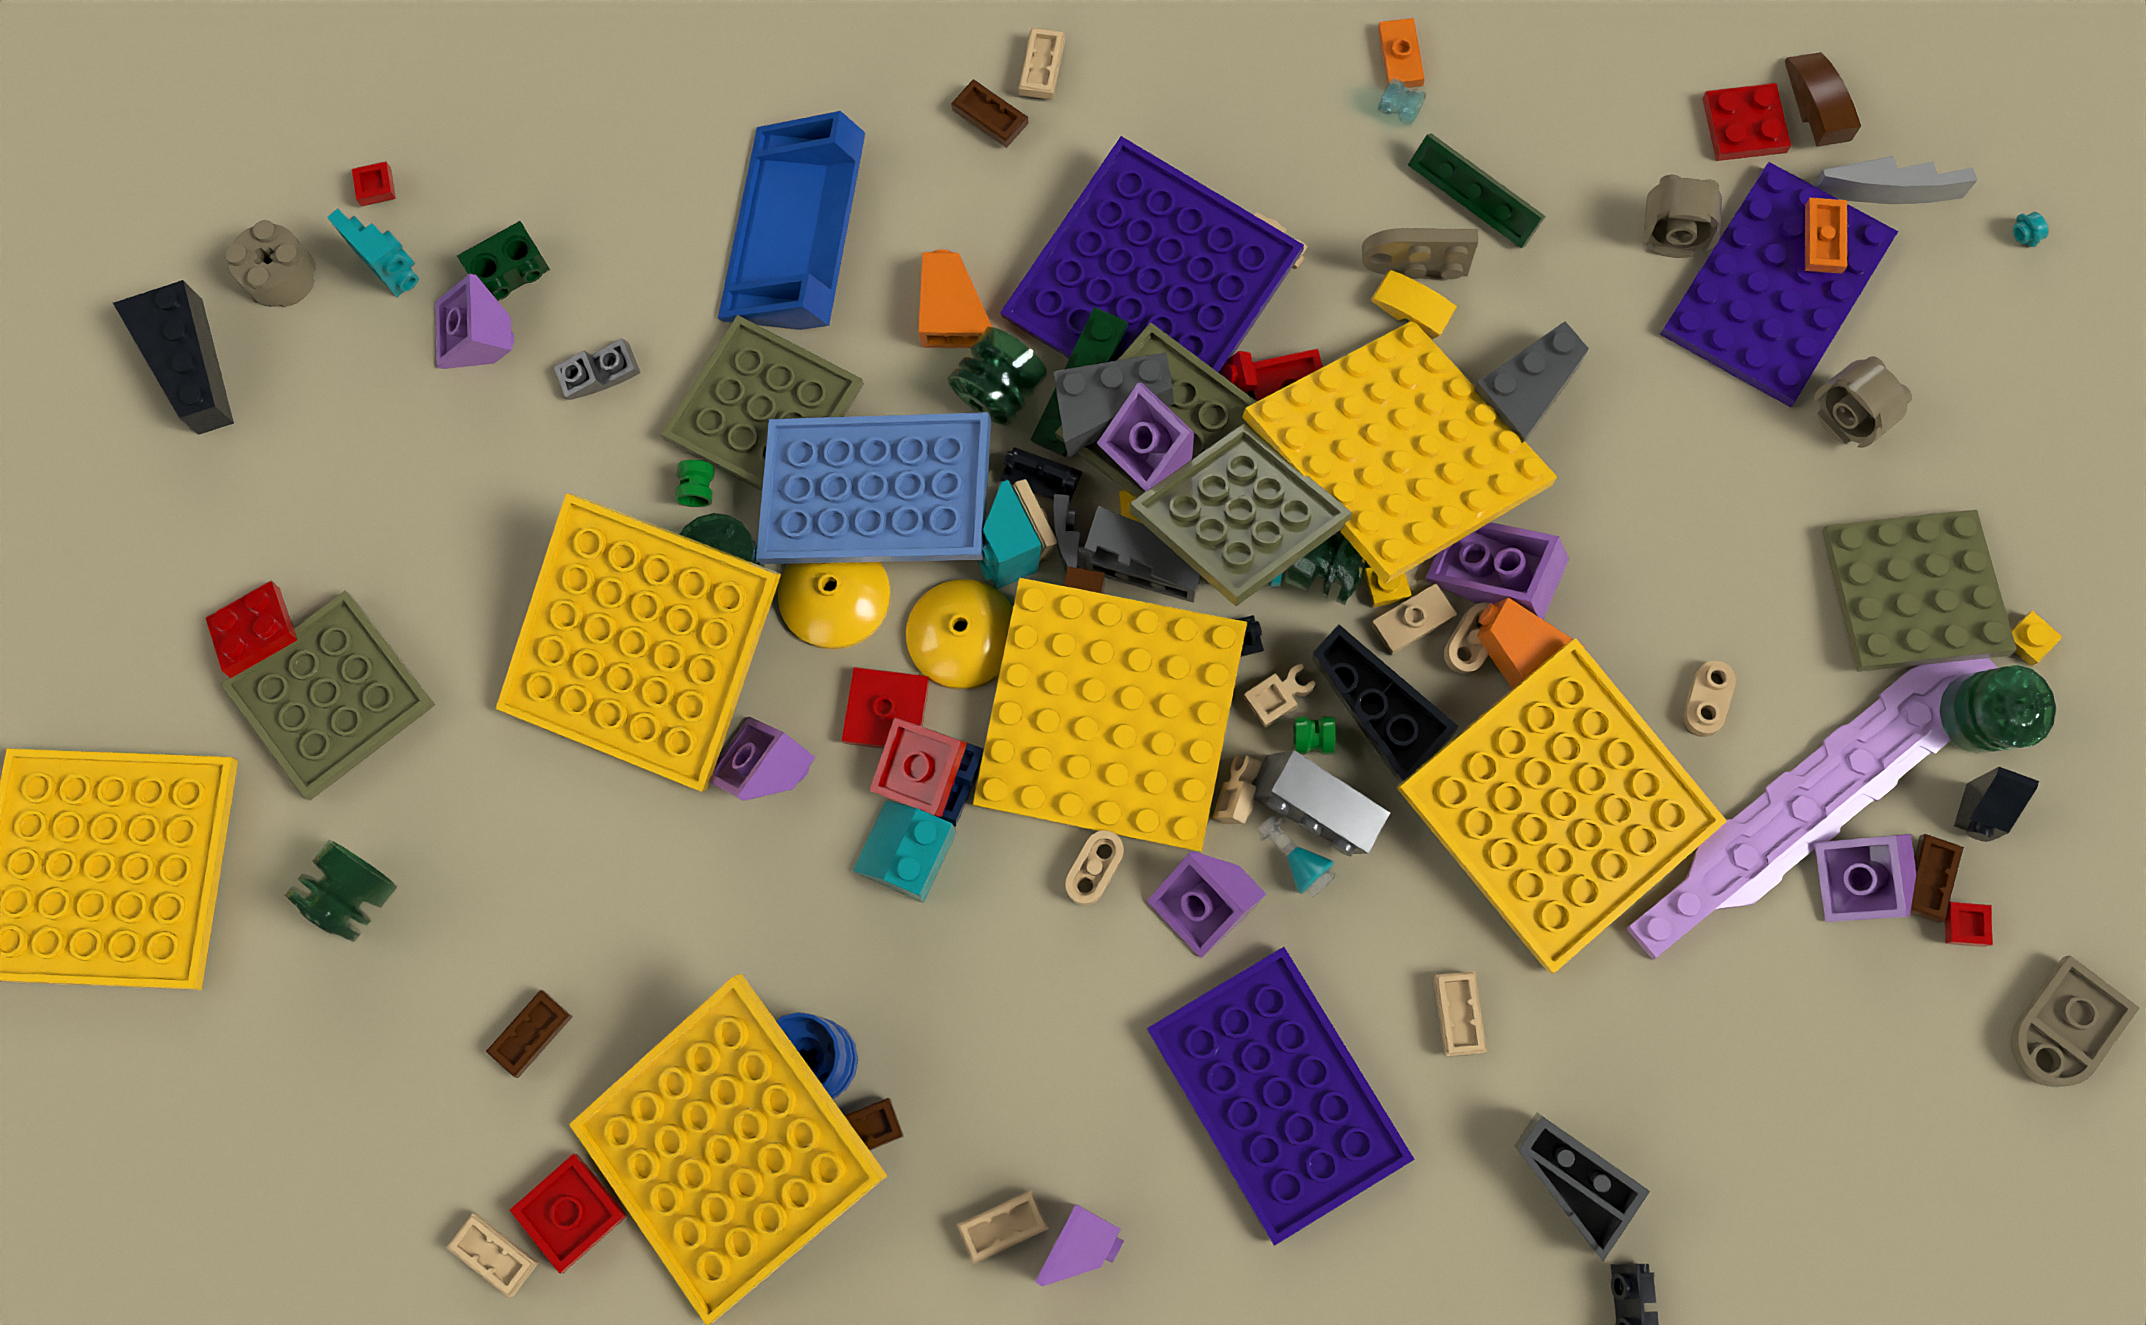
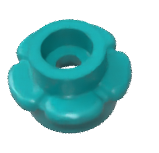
M2034 211L2028 215L2021 213L2017 216V224L2013 226V234L2020 244L2036 247L2041 240L2047 238L2049 233L2048 225L2040 213Z

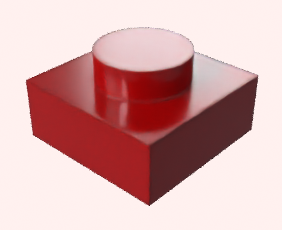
M386 161L352 169L355 196L361 207L396 199L392 170Z
M1238 351L1229 358L1227 364H1224L1220 374L1246 394L1258 386L1251 352Z
M1949 902L1945 918L1946 944L1978 947L1992 946V905Z

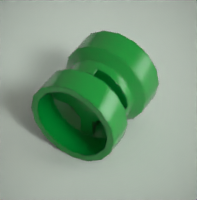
M701 460L680 461L677 464L676 474L680 479V485L675 488V502L688 507L710 506L712 504L713 492L709 486L710 482L714 479V466Z
M1294 716L1293 749L1301 755H1307L1310 751H1319L1322 755H1334V716H1321L1318 720H1310L1307 716Z

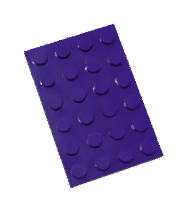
M1768 162L1660 335L1791 407L1898 231L1847 204V268L1842 274L1805 271V204L1810 197L1837 198Z
M1285 947L1280 948L1147 1028L1152 1040L1273 1246L1415 1160Z

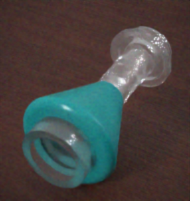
M1275 815L1271 816L1257 830L1261 835L1260 841L1269 838L1287 857L1298 893L1303 894L1308 891L1315 897L1336 877L1331 870L1334 861L1297 846L1280 828L1284 819L1278 820Z

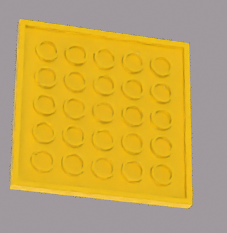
M1414 321L1406 323L1246 407L1242 416L1254 432L1268 442L1304 477L1306 475L1309 476L1352 512L1351 520L1346 522L1339 531L1385 584L1551 487L1557 479L1556 474L1525 441L1522 443L1520 437L1507 427L1497 416L1495 410L1487 405L1476 393L1475 386Z
M566 493L495 709L704 792L709 787V780L713 775L781 574L576 494Z
M1019 578L973 805L1097 831H1110L1117 835L1202 852L1247 622Z
M1576 638L1568 641L1396 787L1550 974L1558 971L1727 822Z
M6 749L0 780V982L202 990L238 760L233 757Z
M742 973L730 978L569 1124L705 1325H710L718 1320L888 1176Z

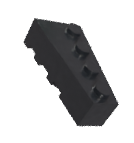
M184 280L113 302L178 417L198 435L234 424L203 299Z
M1340 624L1313 652V662L1399 784L1433 757L1458 729L1459 726Z

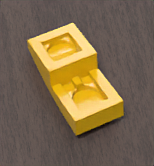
M1393 270L1387 271L1370 300L1398 321L1404 318L1414 321L1433 339L1441 336L1457 308L1455 304L1434 290Z

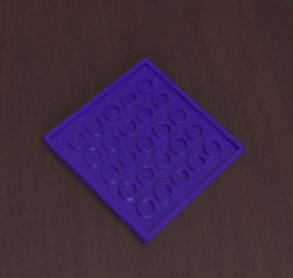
M1120 136L1000 314L1002 318L1069 359L1093 308L1096 307L1127 321L1129 324L1112 361H1117L1151 322L1220 374L1224 364H1227L1229 358L1238 349L1304 251V244Z

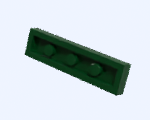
M1432 133L1425 136L1408 163L1409 167L1520 248L1527 245L1546 217Z
M1094 307L1064 370L1111 362L1129 326L1128 322ZM1055 387L1030 440L1043 448L1066 457V446L1055 434L1062 425Z

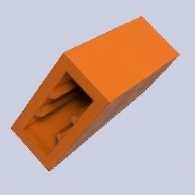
M946 249L922 252L918 329L922 348L994 349L992 325L960 254Z
M1509 597L1495 604L1490 603L1479 618V623L1482 626L1477 637L1482 642V646L1489 652V656L1512 689L1572 639Z

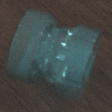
M1393 78L1381 98L1378 110L1387 115L1392 113L1395 115L1399 114V120L1411 126L1425 101L1426 93L1417 88L1409 91L1403 81Z

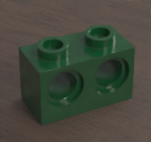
M521 221L457 255L467 274L477 275L497 301L506 298L513 290L522 285L537 281L542 274L550 270ZM526 254L522 259L516 260L520 255ZM495 271L491 276L484 278L489 272Z

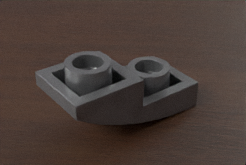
M623 338L592 355L584 350L554 367L565 398L568 400L605 390L641 373L629 342Z
M1054 494L1055 536L1063 567L1066 572L1068 566L1085 568V545H1081L1080 532H1072L1075 530L1076 509L1070 508L1069 495Z

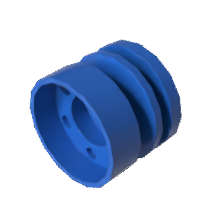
M800 1012L785 1015L776 1020L831 1098L834 1100L846 1091L856 1075L858 1064L856 1044L848 1031L832 1020ZM811 1052L817 1053L815 1059L818 1065L816 1067L810 1066L812 1063L809 1057Z

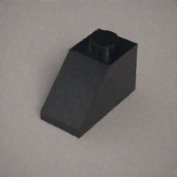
M2000 766L1966 784L1954 826L1966 830V834L1969 837L1984 842H1990L2008 834L2035 793L2039 781Z

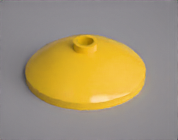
M881 562L788 564L778 586V605L788 628L805 643L822 649H843L864 641L882 624L890 605V583ZM828 582L837 583L833 591L824 590Z
M956 579L933 587L917 601L908 618L906 643L913 663L924 676H929L932 682L950 689H973L992 682L1000 674L1013 607L997 589L977 580ZM957 622L967 623V628L964 631L958 632L954 630V625Z

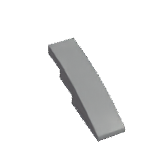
M1894 156L1824 169L1813 186L1837 199L1879 204H1917L1963 198L1977 182V177L1973 167L1937 174L1933 162L1898 168Z

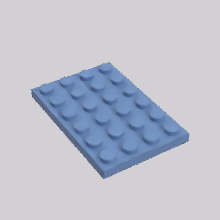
M989 413L769 419L756 554L757 561L760 564L983 560V528L986 522L991 417Z

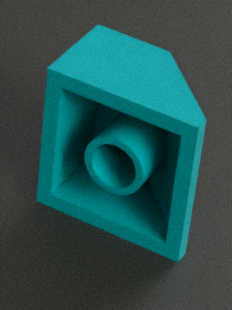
M1006 480L1000 484L984 525V544L982 546L984 558L983 560H978L984 578L986 580L992 579L996 589L1014 583L1019 578H1025L1037 573L1041 543L1009 480Z
M885 801L853 872L924 903L957 832L952 823L918 808Z

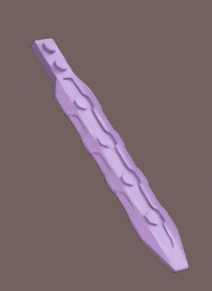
M1989 658L1927 664L1911 668L1880 693L1879 699L1848 725L1843 724L1822 741V746L1791 772L1785 771L1765 788L1764 794L1732 820L1727 819L1725 824L1695 849L1685 880L1626 928L1627 931L1653 960L1712 911L1754 904L1782 881L1783 874L1814 850L1816 842H1827L1840 833V827L1873 800L1878 801L1898 784L1897 780L1923 758L1930 753L1935 754L1963 731L1971 720L1998 667Z

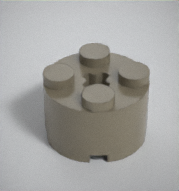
M1674 174L1663 176L1659 181V185L1655 186L1646 198L1643 237L1646 245L1649 241L1653 245L1654 252L1672 258L1693 257L1695 250L1705 248V253L1712 250L1720 239L1722 196L1719 191L1718 182L1711 179L1681 178Z
M268 220L259 221L255 226L242 232L233 244L226 248L225 258L228 261L232 276L261 305L271 307L270 305L292 306L304 299L314 285L313 273L314 269L316 270L314 259L293 233L283 226L273 224Z
M1870 356L1866 360H1856L1850 363L1821 386L1815 394V402L1818 400L1820 402L1821 410L1817 415L1821 424L1835 439L1844 444L1850 441L1860 443L1857 447L1864 448L1871 445L1903 419L1907 412V404L1912 400V394L1905 385L1900 384L1897 378L1886 369L1881 359Z

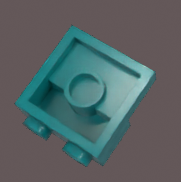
M339 208L327 216L328 220L352 250L396 297L416 286L419 278L411 269L415 262L402 249L403 246L389 230L382 234L373 223L365 228L355 216L348 219Z

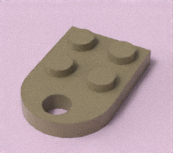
M1395 228L1383 230L1372 234L1364 240L1362 244V263L1367 269L1375 273L1385 275L1387 271L1393 270L1412 279H1419L1424 276H1441L1444 279H1457L1461 276H1468L1478 245V229Z
M2072 956L2062 957L2015 1023L2011 1036L2013 1055L2020 1068L2038 1083L2051 1087L2079 1084L2087 1080L2096 1071L2137 1013L2139 1007ZM2041 1049L2049 1052L2053 1058L2054 1065L2050 1072H2044L2037 1065L2036 1055Z

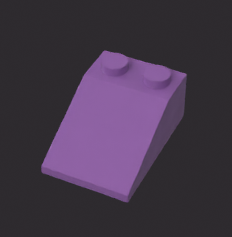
M1490 522L1437 553L1425 578L1427 582L1431 584L1437 583L1439 587L1477 604L1483 602L1495 604L1509 597L1533 614L1544 619L1569 558L1559 536Z

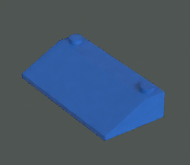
M842 111L757 127L718 314L719 320L733 322L736 316L739 315L761 326L799 330L829 326L865 139V132Z

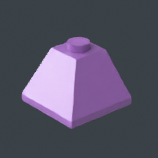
M468 274L435 302L437 368L448 369L494 364L512 350L514 334L511 331V317L477 275Z
M1138 383L1097 444L1145 491H1148L1192 460L1194 432L1143 383Z
M748 717L718 758L709 782L742 801L792 790L798 782L805 778L815 756L784 732L752 717Z
M1911 834L1815 843L1825 922L1910 916L1916 880Z
M1191 851L1151 895L1147 902L1191 949L1202 958L1236 927L1267 894L1239 865Z
M1075 1204L1035 1282L1045 1286L1101 1268L1105 1260L1113 1263L1124 1240L1117 1237L1121 1229Z

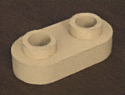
M1483 602L1469 608L1444 648V660L1452 671L1459 674L1470 673L1480 668L1487 658L1489 652L1482 646V642L1477 637L1480 630L1476 626V619L1480 618L1482 612L1490 603ZM1458 649H1462L1466 653V661H1461L1458 658Z
M1717 660L1706 662L1694 674L1683 711L1684 725L1694 735L1700 737L1711 736L1725 723L1736 685L1735 673L1726 663ZM1711 674H1718L1722 679V684H1715L1711 679ZM1701 709L1709 710L1712 714V720L1704 719L1701 715Z
M1105 830L1098 831L1092 834L1086 841L1065 881L1067 895L1074 903L1081 906H1090L1098 902L1103 896L1124 856L1123 843L1115 833ZM1100 847H1109L1112 851L1111 856L1107 859H1101L1097 855ZM1083 880H1088L1093 885L1092 890L1088 893H1082L1078 890V884Z

